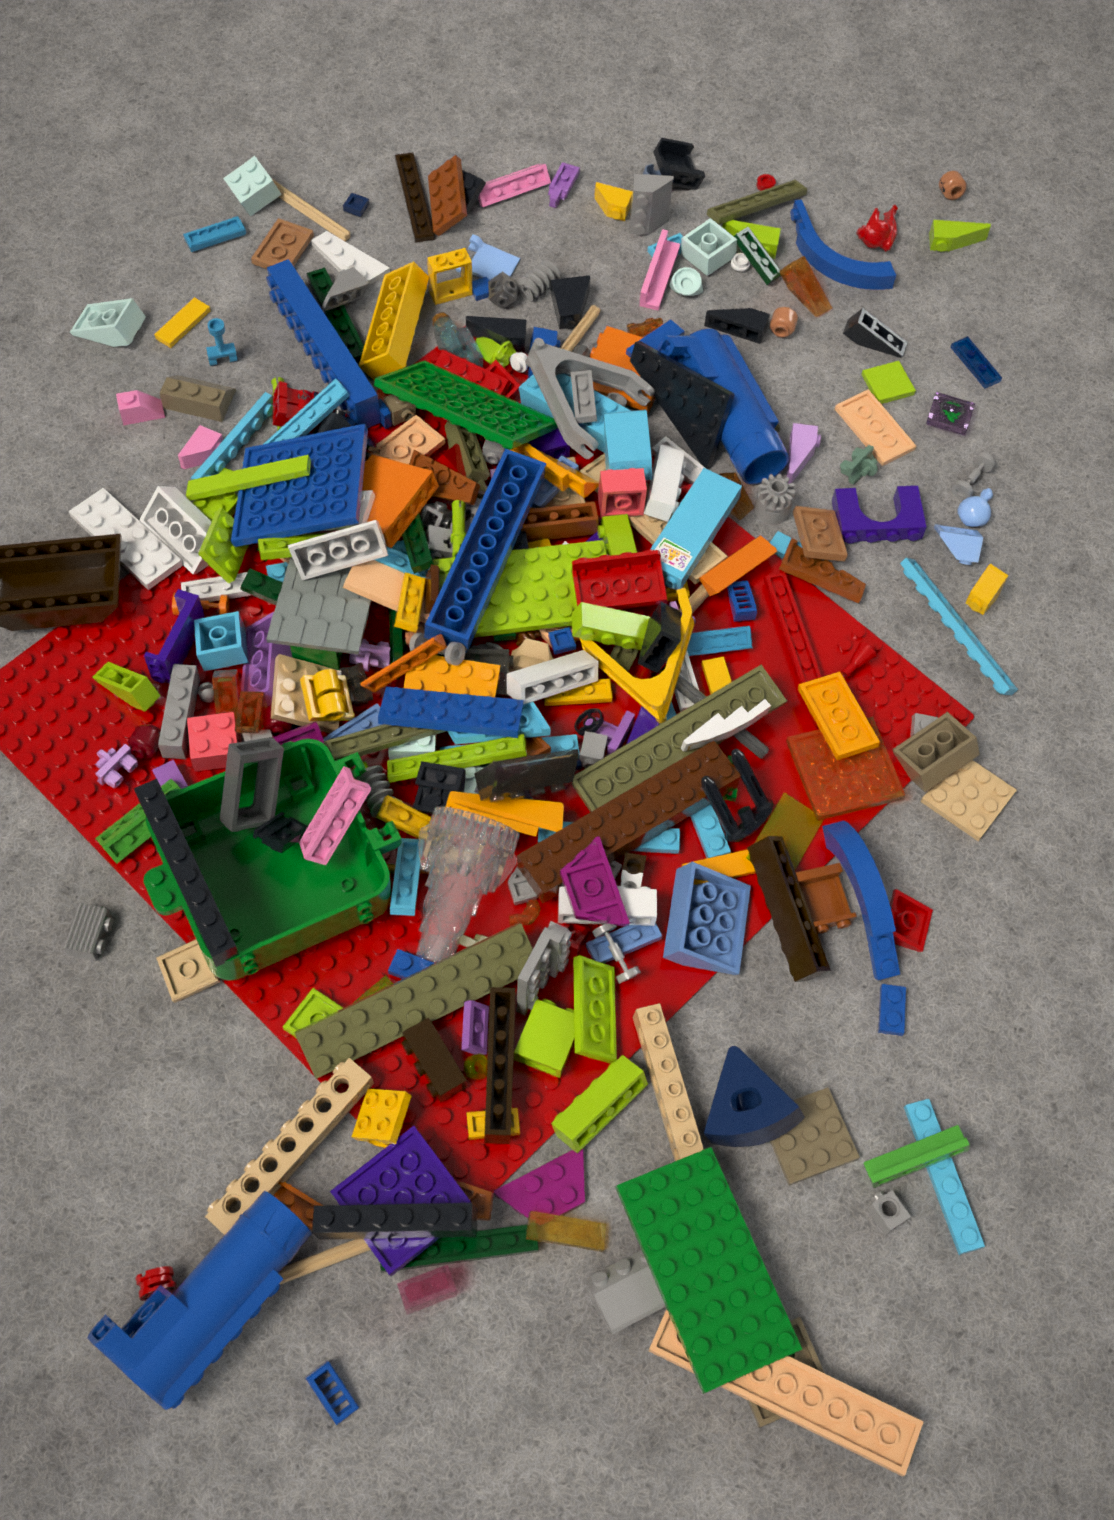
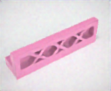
M536 164L486 182L478 196L480 206L485 207L550 184L551 181L546 164Z
M662 229L640 292L639 306L659 311L680 249L679 243L667 241L668 230Z
M343 766L299 841L304 859L323 865L328 863L371 791L368 783L354 779L348 767Z

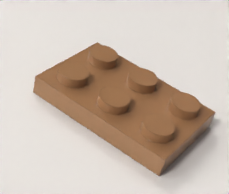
M278 218L252 256V264L267 269L269 266L289 259L294 266L314 237L313 230Z
M795 506L793 516L804 556L808 558L845 561L848 554L835 510Z

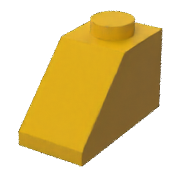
M596 182L594 199L607 217L625 221L631 208L632 191Z
M989 564L971 590L966 604L973 611L984 615L997 600L1009 575Z

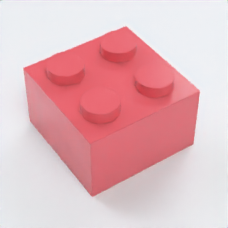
M644 468L600 471L598 503L601 518L603 516L623 514L628 516L644 514L647 492Z
M234 712L187 718L190 759L194 771L225 768L229 744L239 742Z

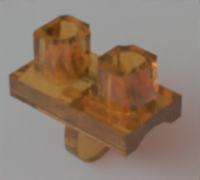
M652 317L646 319L643 323H630L627 325V332L644 338L663 325V320Z

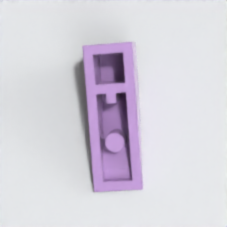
M793 423L787 466L788 484L795 480L811 459L815 447L819 448L821 435H817L818 426Z

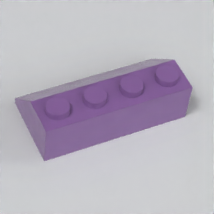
M274 612L246 628L248 663L243 664L240 706L242 707L270 706L273 695L275 658L278 654L292 657L289 645L267 643L266 638Z

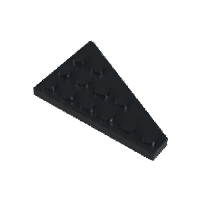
M641 341L635 342L630 358L631 364L640 377L653 387L655 391L653 396L700 464L706 469L711 468L735 394Z

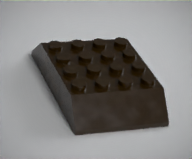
M121 533L0 545V627L10 631L103 622L119 605Z

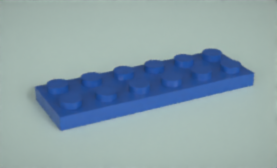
M386 687L378 715V724L518 738L524 700Z

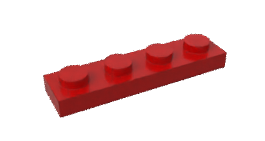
M445 350L441 351L434 364L505 396L511 385L508 379Z

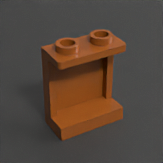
M840 863L796 872L818 934L829 931V928L835 926L838 929L847 928L857 918L856 912L851 913L839 878V875L843 872Z

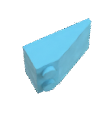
M647 410L603 413L606 470L644 468L645 480H652V457Z

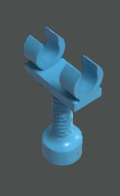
M219 318L211 319L207 326L210 335L214 336L216 346L206 347L210 366L218 365L216 358L229 356L230 362L238 361L234 343L224 344L222 337L225 333L224 322Z

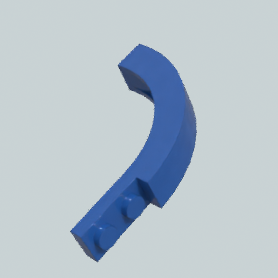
M802 199L794 201L790 216L791 220L795 221L796 245L810 265L830 279L851 287L870 290L893 288L896 273L890 261L863 262L835 252L816 234Z
M846 821L822 826L826 848L842 864L856 894L866 930L874 978L882 980L900 975L893 932L896 929L891 907L881 876L867 846L856 830Z

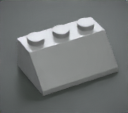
M634 174L629 234L649 235L668 222L673 176Z
M642 1249L584 1279L593 1306L612 1334L666 1307Z

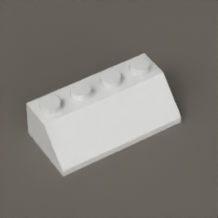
M158 486L139 521L175 553L192 574H197L209 565L198 555V552L211 521L176 487Z
M377 520L288 545L302 580L388 556L385 538Z

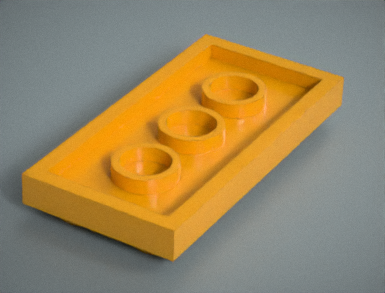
M434 655L406 673L404 688L496 697L500 665L463 660L461 664L455 666L448 664L445 657Z
M840 672L799 684L798 691L836 760L879 747V739Z

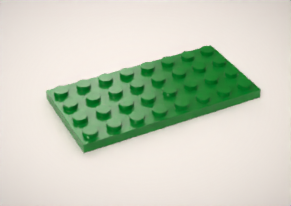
M425 360L375 378L374 386L382 389V392L393 394L401 401L410 402L418 409L430 411L436 417H443L453 425H460L466 428L468 432L482 435L488 441H495L505 449H514L558 429L554 418Z
M711 1147L616 1185V1191L703 1394L802 1350Z

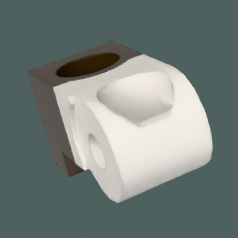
M625 852L621 886L627 889L641 887L646 861L645 855Z

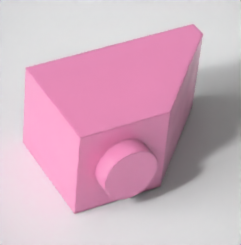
M138 390L116 394L123 425L165 418L162 401L159 398Z
M200 425L178 454L181 468L188 469L202 465L223 441L222 434Z

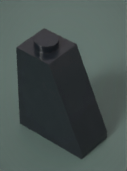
M590 275L551 280L550 294L559 329H572L581 321L590 292Z
M663 602L659 603L648 621L638 659L639 665L656 673L663 667L681 641L679 610Z

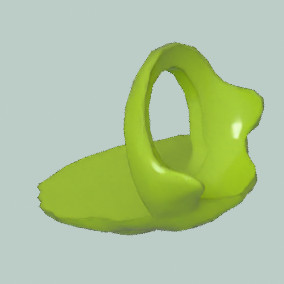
M486 337L476 338V351L489 364L497 360L503 367H506L509 364L511 355L516 353L510 341L500 345Z

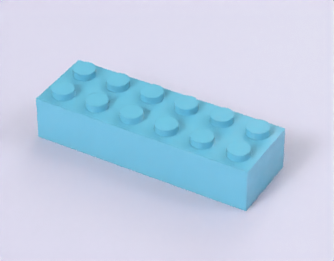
M565 373L558 374L556 378L575 417L571 377ZM533 374L519 386L521 404L554 418ZM594 390L597 421L578 423V425L597 440L599 444L597 449L605 453L603 413L631 410Z

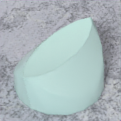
M690 267L677 270L669 283L673 291L684 296H695L703 292L700 274Z

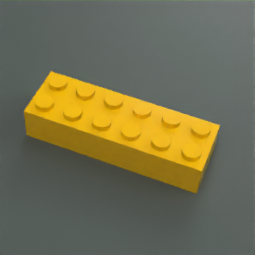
M414 261L384 275L359 367L374 381L379 376L406 367L429 276Z

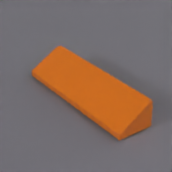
M760 535L703 574L699 579L709 596L715 595L776 553L777 549Z
M443 635L434 636L361 682V686L372 692L380 690L444 650L447 646Z

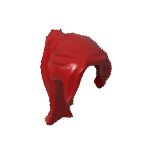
M894 204L888 212H885L884 221L879 219L880 211H878V208H875L867 224L862 225L857 230L858 239L869 248L880 247L885 252L889 251L898 232L895 221L898 207Z

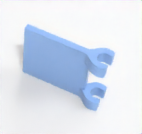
M472 235L468 247L469 250L476 252L472 259V274L480 278L487 277L488 280H491L503 271L511 277L520 258L484 243L477 235ZM461 267L456 268V271L461 273Z

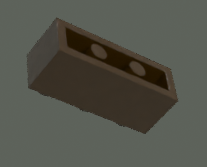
M429 1017L402 1032L404 1041L401 1042V1045L408 1056L412 1054L416 1062L413 1065L419 1076L424 1075L427 1079L428 1084H426V1087L432 1098L437 1096L441 1103L467 1088V1080Z

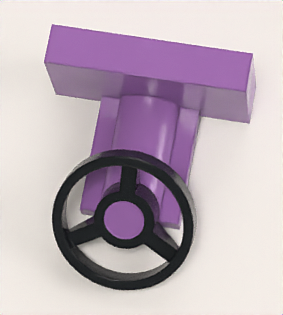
M591 708L578 716L574 728L581 736H584L585 731L607 735L606 746L608 748L606 756L622 747L633 726L635 714L626 711L617 727L604 721V715L599 709ZM592 713H599L600 718H594ZM587 716L588 718L584 721L583 727L578 729L582 719Z

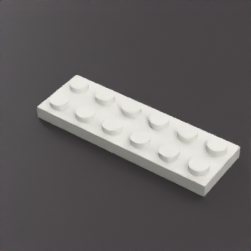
M104 488L69 511L70 516L91 536L121 533L120 564L148 590L183 566L182 560Z

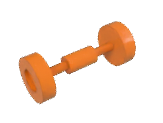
M174 593L172 599V611L174 615H179ZM221 594L219 603L200 600L202 609L209 610L210 607L219 608L220 615L227 614L230 611L229 595Z

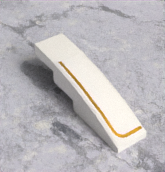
M764 699L749 712L741 706L725 720L717 713L683 741L682 751L700 748L713 740L718 742L740 732L766 715L771 705Z

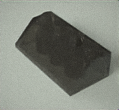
M578 749L493 762L474 773L480 800H490L491 803H497L505 800L504 797L511 796V800L525 797V794L531 793V796H539L545 794L546 790H551L552 793L564 791L565 786L574 780L579 755Z

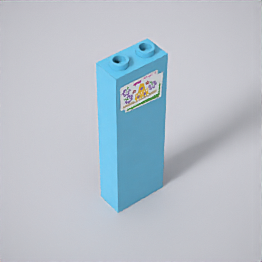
M703 468L651 547L652 550H659L661 553V566L666 587L677 590L684 586L739 500L741 485Z

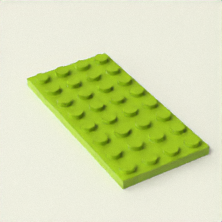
M598 540L512 550L474 638L572 626V612L577 608L572 576V561L581 557L596 558L601 555H607L604 541ZM456 557L433 560L434 565L440 568L439 593Z

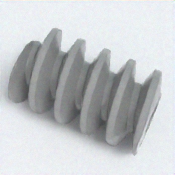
M543 260L518 280V290L528 301H533V297L537 298L539 293L541 294L545 289L550 288L551 280L561 279V273L554 263L549 260Z
M380 765L366 768L367 772L356 777L357 780L368 783L371 787V791L365 801L374 818H376L385 796L389 795L394 799L396 798L392 796L394 792L389 788V781H385L387 776L385 773H382L384 769Z

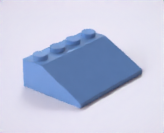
M695 862L676 869L663 958L683 966L739 975L751 886ZM694 879L708 881L703 884L694 885Z

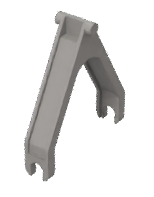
M541 338L534 340L525 361L534 374L564 441L585 459H590L594 454L586 449L584 444L593 451L597 449L599 444L595 438L578 425L556 375L564 373L571 375L570 372L591 370L593 382L622 390L642 406L647 405L651 400L644 396L641 390L651 397L655 394L653 387L631 370L545 344Z

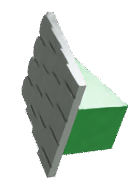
M290 557L281 592L279 593L266 638L267 643L289 645L292 658L339 671L343 653L359 655L372 600L343 588L352 566L302 580L293 558Z

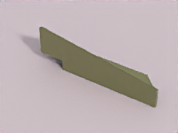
M448 420L445 424V432L449 449L455 444H459L466 477L481 485L477 498L483 499L487 490L484 480L488 479L490 473L476 434L468 432L466 428L460 425H453Z

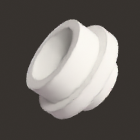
M737 253L731 259V267L736 271H746L750 267V262L744 253Z
M516 352L511 355L510 363L515 371L523 373L527 370L528 366L525 363L527 355L523 352Z

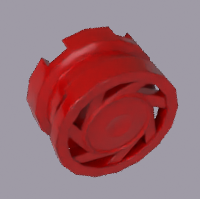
M157 1267L147 1270L143 1277L142 1274L137 1275L135 1280L136 1285L140 1286L138 1292L139 1299L146 1301L160 1285L170 1293H173L177 1289L176 1282L172 1279L174 1276L173 1267Z

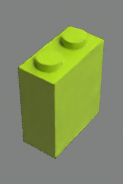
M536 999L514 1051V1060L561 1078L575 1043L574 1010L559 1008L550 1000L543 999L541 1001Z

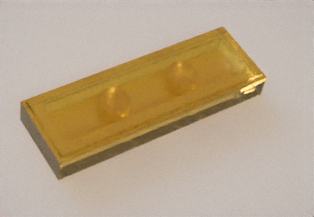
M530 1211L526 1239L602 1252L605 1244L606 1224Z

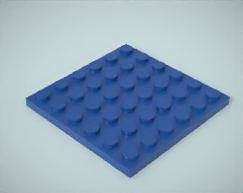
M366 424L245 448L242 469L309 455L311 459L310 475L239 490L231 537L233 546L238 547L258 543V539L285 538L358 524L368 435Z

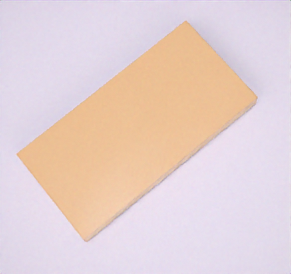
M869 389L835 406L836 412L866 447L868 445L874 446L872 454L882 466L916 449L914 442Z
M372 560L352 566L343 588L397 611L405 573ZM424 590V596H423V602H422V607H421V613H420V619H419V621H420V622H423V623H426V621H427V619H428V617H429V614L424 613V601H425V590Z

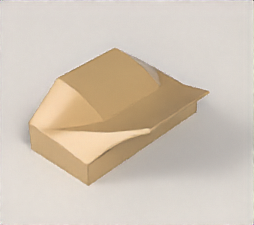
M526 638L517 649L512 651L507 665V673L552 660L553 657L551 656L549 644Z

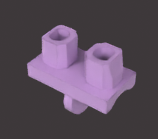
M363 639L359 655L350 654L349 663L363 665V670L369 672L371 666L385 668L390 665L391 648L389 643L380 641L377 645H371L366 639Z
M124 744L117 752L113 748L107 753L101 749L97 752V756L100 758L95 764L99 768L96 772L99 778L97 782L102 786L106 783L113 788H117L123 781V776L117 771L123 767L130 773L138 766V761L131 754V748L128 745Z

